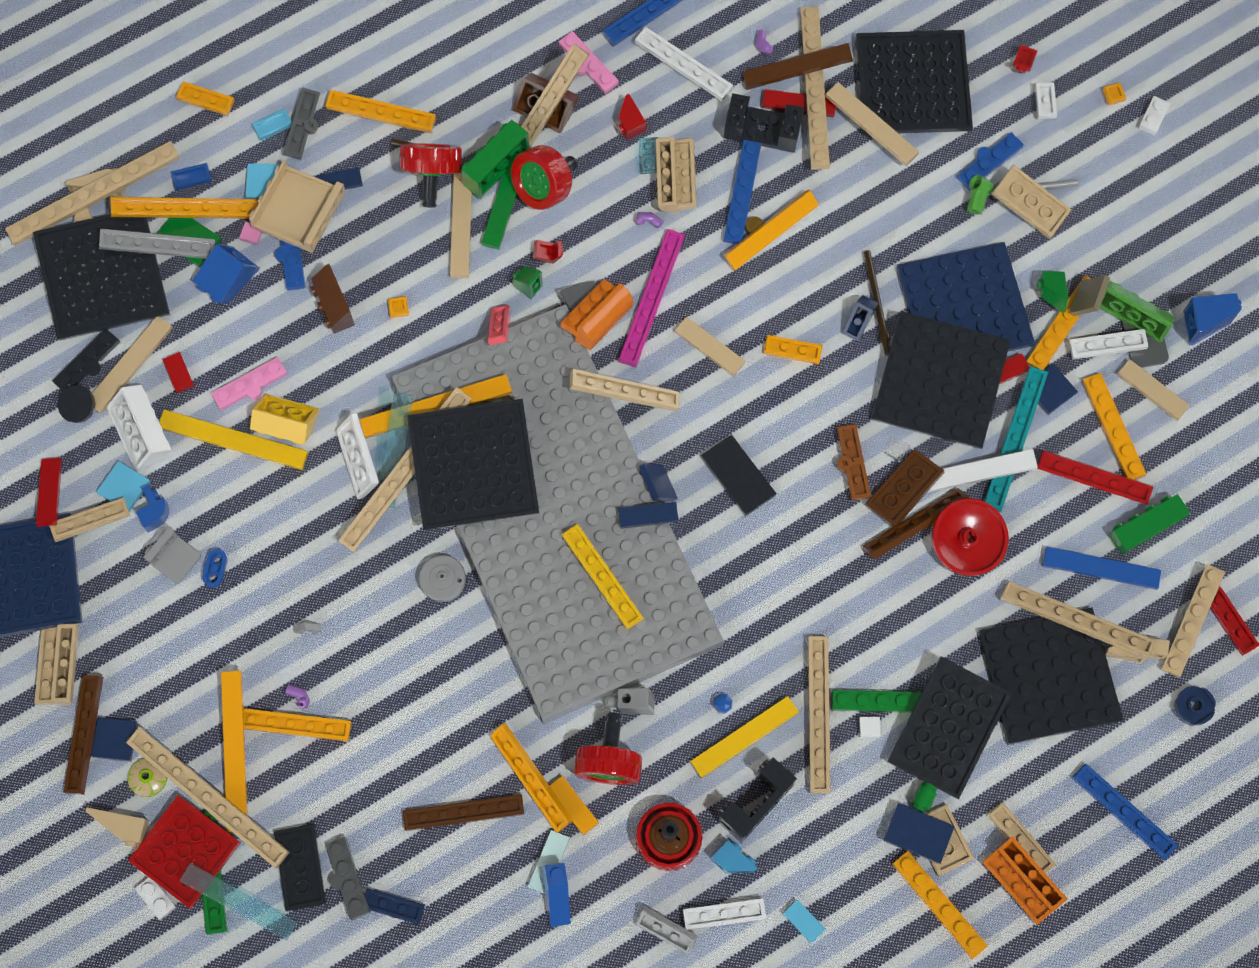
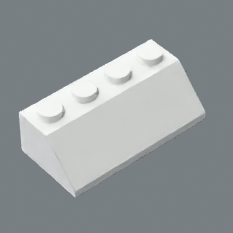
M142 385L122 387L107 405V409L133 468L138 472L164 459L171 449Z

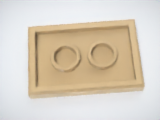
M947 804L926 814L955 826L941 864L930 861L937 876L975 859Z

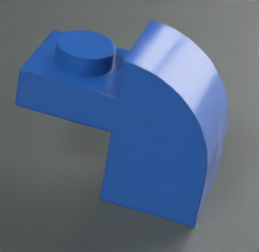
M149 485L142 487V490L149 505L137 510L136 513L144 529L149 533L165 523L169 515V505L164 497L160 498L156 489L152 490Z

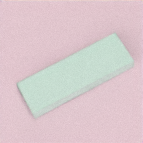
M552 830L550 831L528 885L529 888L545 894L540 867L560 863L570 837Z

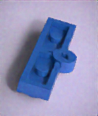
M1011 132L991 149L981 147L976 155L977 160L957 176V179L970 191L969 184L975 175H981L986 178L1022 149L1024 144Z
M280 240L281 247L275 251V257L279 263L284 265L287 291L306 288L301 248Z

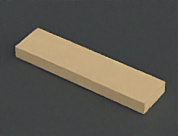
M688 317L676 328L675 333L733 377L745 364L744 359Z
M1130 359L1117 374L1176 421L1190 407L1189 404Z
M122 497L59 519L57 525L50 526L55 542L130 517V513L125 499Z
M1003 802L987 815L1008 840L1013 836L1045 873L1056 865Z

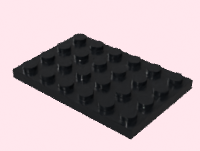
M940 656L887 763L959 799L1012 693Z

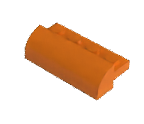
M603 279L561 322L560 327L576 336L575 342L591 351L633 307L632 295L621 283L615 286Z
M1013 836L983 861V864L1037 925L1068 899Z

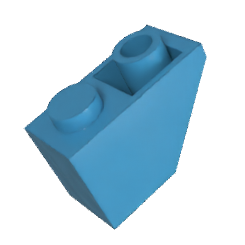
M727 840L711 857V860L725 874L755 873L757 870L755 866L757 864L756 861L749 855L746 857L741 852L742 848L735 841L731 843Z

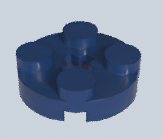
M1186 687L1177 695L1174 702L1178 717L1189 726L1203 725L1211 720L1215 713L1216 701L1211 692L1203 687ZM1191 701L1200 704L1198 706L1199 711L1191 708Z

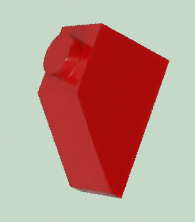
M630 94L625 96L619 114V125H617L620 134L625 135L628 140L645 132L647 122Z

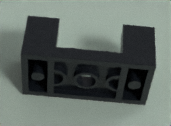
M732 93L725 123L724 139L743 142L744 140L762 143L761 146L795 153L804 107L786 104L783 114L749 107L750 96ZM766 125L768 129L766 131H760L758 129V126Z
M774 757L770 761L766 759L758 769L759 776L757 778L770 789V792L764 797L762 801L764 804L761 807L757 805L750 813V816L734 802L730 805L726 803L719 811L718 823L741 844L794 786L797 780Z

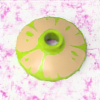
M145 758L135 762L128 772L127 780L129 787L135 794L141 797L157 795L167 783V777ZM149 773V778L144 780L143 775Z

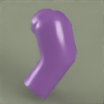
M760 29L757 34L756 47L762 53L769 55L773 52V46L765 40L767 31Z
M639 212L635 218V222L639 225H643L645 221H648L657 228H660L664 222L652 212Z
M292 685L287 686L285 694L294 696L300 709L307 708L310 704V699L306 690Z

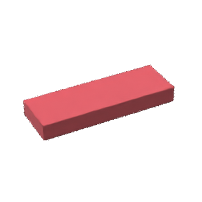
M508 304L491 308L488 331L489 346L508 342L511 313Z

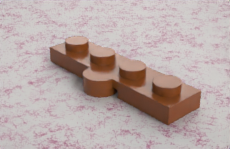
M857 425L837 427L842 456L837 461V468L841 472H846L851 501L871 498Z

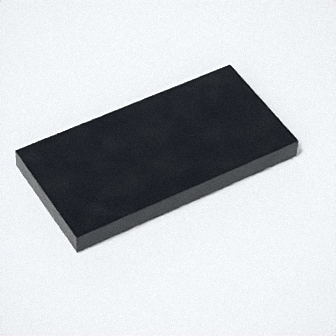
M732 434L701 455L702 460L745 517L777 495Z
M315 824L274 831L275 840L290 852L279 865L285 911L325 905L326 897Z

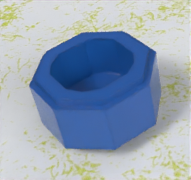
M719 694L714 698L713 707L718 713L726 714L732 709L733 700L728 694Z

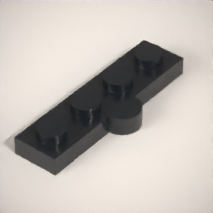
M108 329L103 330L52 382L63 391L69 386L78 385L88 374L93 376L99 374L101 371L99 361H102L120 343V340Z

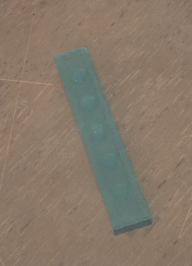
M394 392L379 487L404 456L408 431L407 415L411 413L412 394ZM396 499L389 508L395 509Z
M192 863L189 864L180 880L185 885L285 940H288L297 924V921Z

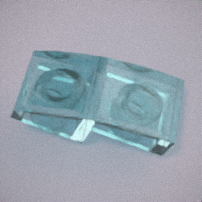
M658 137L639 138L640 174L657 173L656 139Z

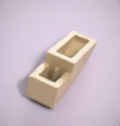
M1153 639L1156 640V644L1150 657L1164 660L1168 656L1170 641ZM1116 646L1110 647L1105 651L1106 657L1142 664L1147 660Z

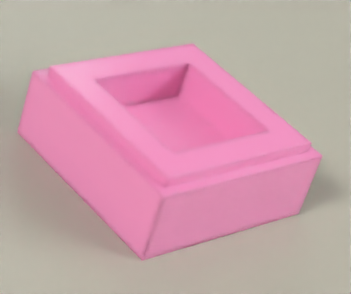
M245 221L239 239L258 245L263 232L253 229L251 223Z

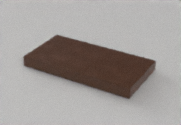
M914 449L865 503V506L895 529L945 472L930 459Z

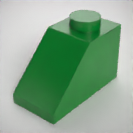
M524 266L522 270H518L513 276L514 287L532 299L543 286L542 272L538 269Z
M1042 271L1041 279L1037 280V290H1040L1041 298L1059 311L1066 312L1068 292L1065 271Z

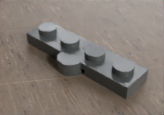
M302 88L283 155L299 160L302 159L308 134H315L318 130V122L313 117L320 92Z
M346 837L327 843L326 847L335 875L330 879V885L333 889L341 891L350 920L353 921L370 914L371 912Z

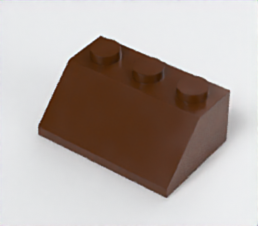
M534 73L525 76L513 111L527 117L549 81ZM567 90L545 126L561 133L575 110L579 95Z
M327 264L311 278L313 286H310L313 296H318L320 302H317L320 312H325L327 318H324L327 328H332L335 334L355 326L332 268L330 264Z

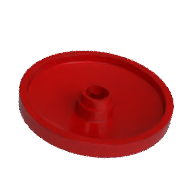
M969 498L949 504L938 514L932 527L931 540L937 558L947 569L963 576H978L991 571L1002 561L1008 548L1009 535L1003 517L993 506L982 500Z

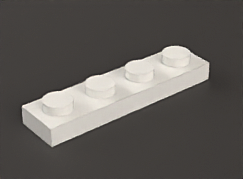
M1145 329L1070 339L1069 341L1072 360L1148 348Z
M763 898L683 909L685 929L687 930L766 920Z

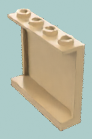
M283 160L281 165L277 166L274 178L269 180L266 187L267 190L264 195L260 196L258 206L251 212L249 220L253 229L313 253L345 194L344 184L338 181L335 185L289 167L287 161Z

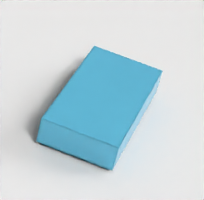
M284 108L252 123L260 141L290 128L292 121Z
M798 900L783 913L787 920L810 943L826 930Z

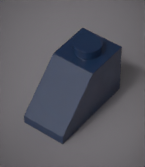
M861 295L842 333L859 342L879 303Z

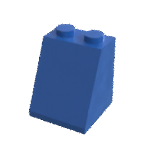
M216 244L192 281L197 284L196 287L200 291L210 294V298L218 304L229 303L259 271L260 267L233 246Z
M1237 293L1191 298L1183 310L1190 346L1197 344L1232 323L1242 309V302L1238 299Z

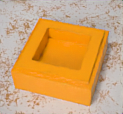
M1121 82L1103 87L1102 91L1108 105L1126 100Z
M406 296L388 299L391 318L409 316Z

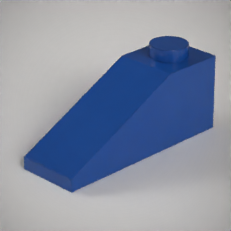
M565 863L541 866L550 927L571 924Z

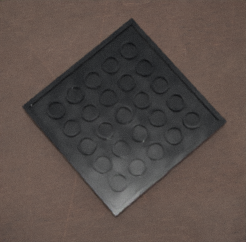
M964 30L856 33L860 100L898 134L973 130ZM863 130V135H869L865 130Z
M111 214L33 232L59 341L170 315L156 254L99 249L100 229L151 233L147 217H111Z
M900 311L871 420L982 449L1011 340Z
M523 398L407 415L424 531L540 514Z
M1093 607L1081 609L1095 616ZM1045 617L978 631L991 682L1012 693L1000 716L1007 745L1123 721L1101 640Z

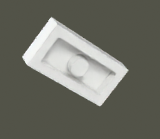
M1054 82L1036 83L1035 95L1038 119H1056L1057 107Z
M1154 96L1138 129L1155 136L1170 103Z
M149 877L135 888L160 921L177 908L163 889Z

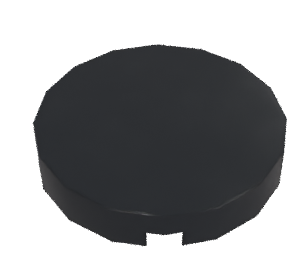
M73 385L62 391L57 405L62 418L68 422L82 423L92 416L96 403L94 395L89 389Z

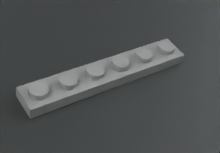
M100 229L99 249L207 259L215 247V239Z

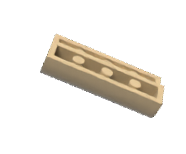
M674 137L656 139L659 209L667 213H680V210L696 209L694 139L675 140Z
M60 624L55 628L41 630L34 704L72 705L79 625Z

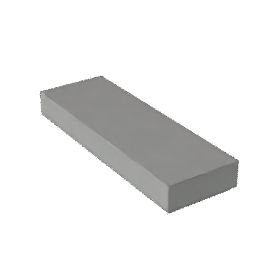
M644 906L635 923L638 927L686 954L690 953L698 938L694 933Z

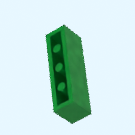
M1178 494L1173 497L1168 495L1161 500V504L1157 506L1152 504L1147 507L1142 515L1137 513L1129 518L1128 523L1123 524L1121 522L1112 528L1114 531L1110 534V538L1123 555L1186 519L1190 511Z

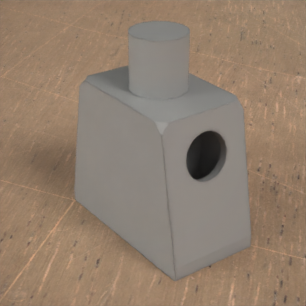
M649 688L618 689V696H608L607 704L608 707H618L622 714L654 715L655 695Z

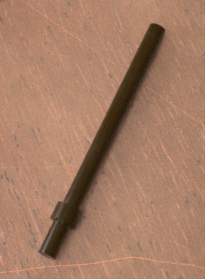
M866 250L863 254L874 301L879 303L875 310L880 331L878 334L879 340L883 345L884 355L888 356L891 348L889 342L891 340L890 332L887 331L871 251Z

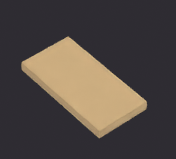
M1014 164L991 193L1048 239L1053 236L1072 210Z

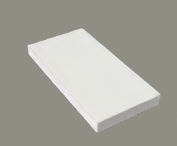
M354 413L350 414L337 428L336 433L357 499H363L379 484L358 415Z

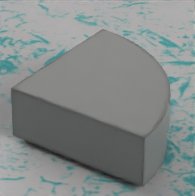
M304 622L294 626V633L304 634L305 631L313 632V634L320 633L321 625Z

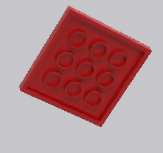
M178 795L128 861L186 907L192 909L241 842Z

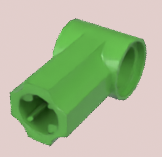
M975 175L969 184L972 193L967 211L982 215L986 198L993 192L994 184L981 175Z

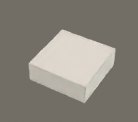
M860 717V738H880V717Z

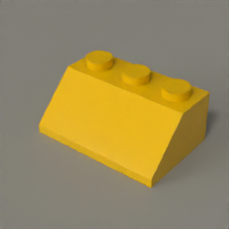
M265 394L252 409L250 429L260 434L272 435L278 439H287L296 444H305L311 436L319 408Z

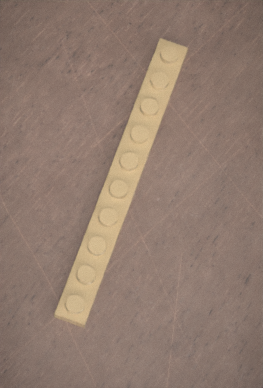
M819 6L801 7L803 55L822 50ZM823 70L805 74L811 170L830 168Z
M169 141L10 225L5 230L12 243L17 246L34 237L33 232L51 228L181 158L172 142Z
M456 387L439 410L466 407L472 398ZM412 447L407 450L338 540L352 552L357 550L414 476L415 468Z
M138 727L126 742L274 868H278L290 853L143 728Z

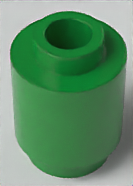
M927 782L919 785L911 801V804L914 805L913 809L924 813V811L929 812L937 796V788Z

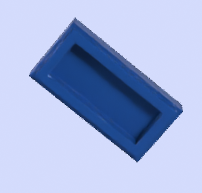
M207 163L171 172L176 191L212 182Z

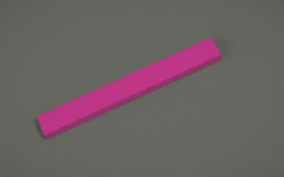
M667 229L620 354L619 363L634 368L637 367L685 234Z

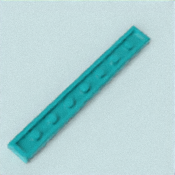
M1030 366L1000 456L1022 452L1048 375L1047 371ZM1014 474L993 478L984 502L1001 512Z

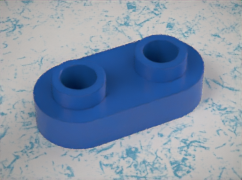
M220 549L212 550L207 556L202 579L209 588H217L223 582L228 558L225 552ZM221 558L220 563H215V560ZM216 576L217 579L214 582H211V577Z

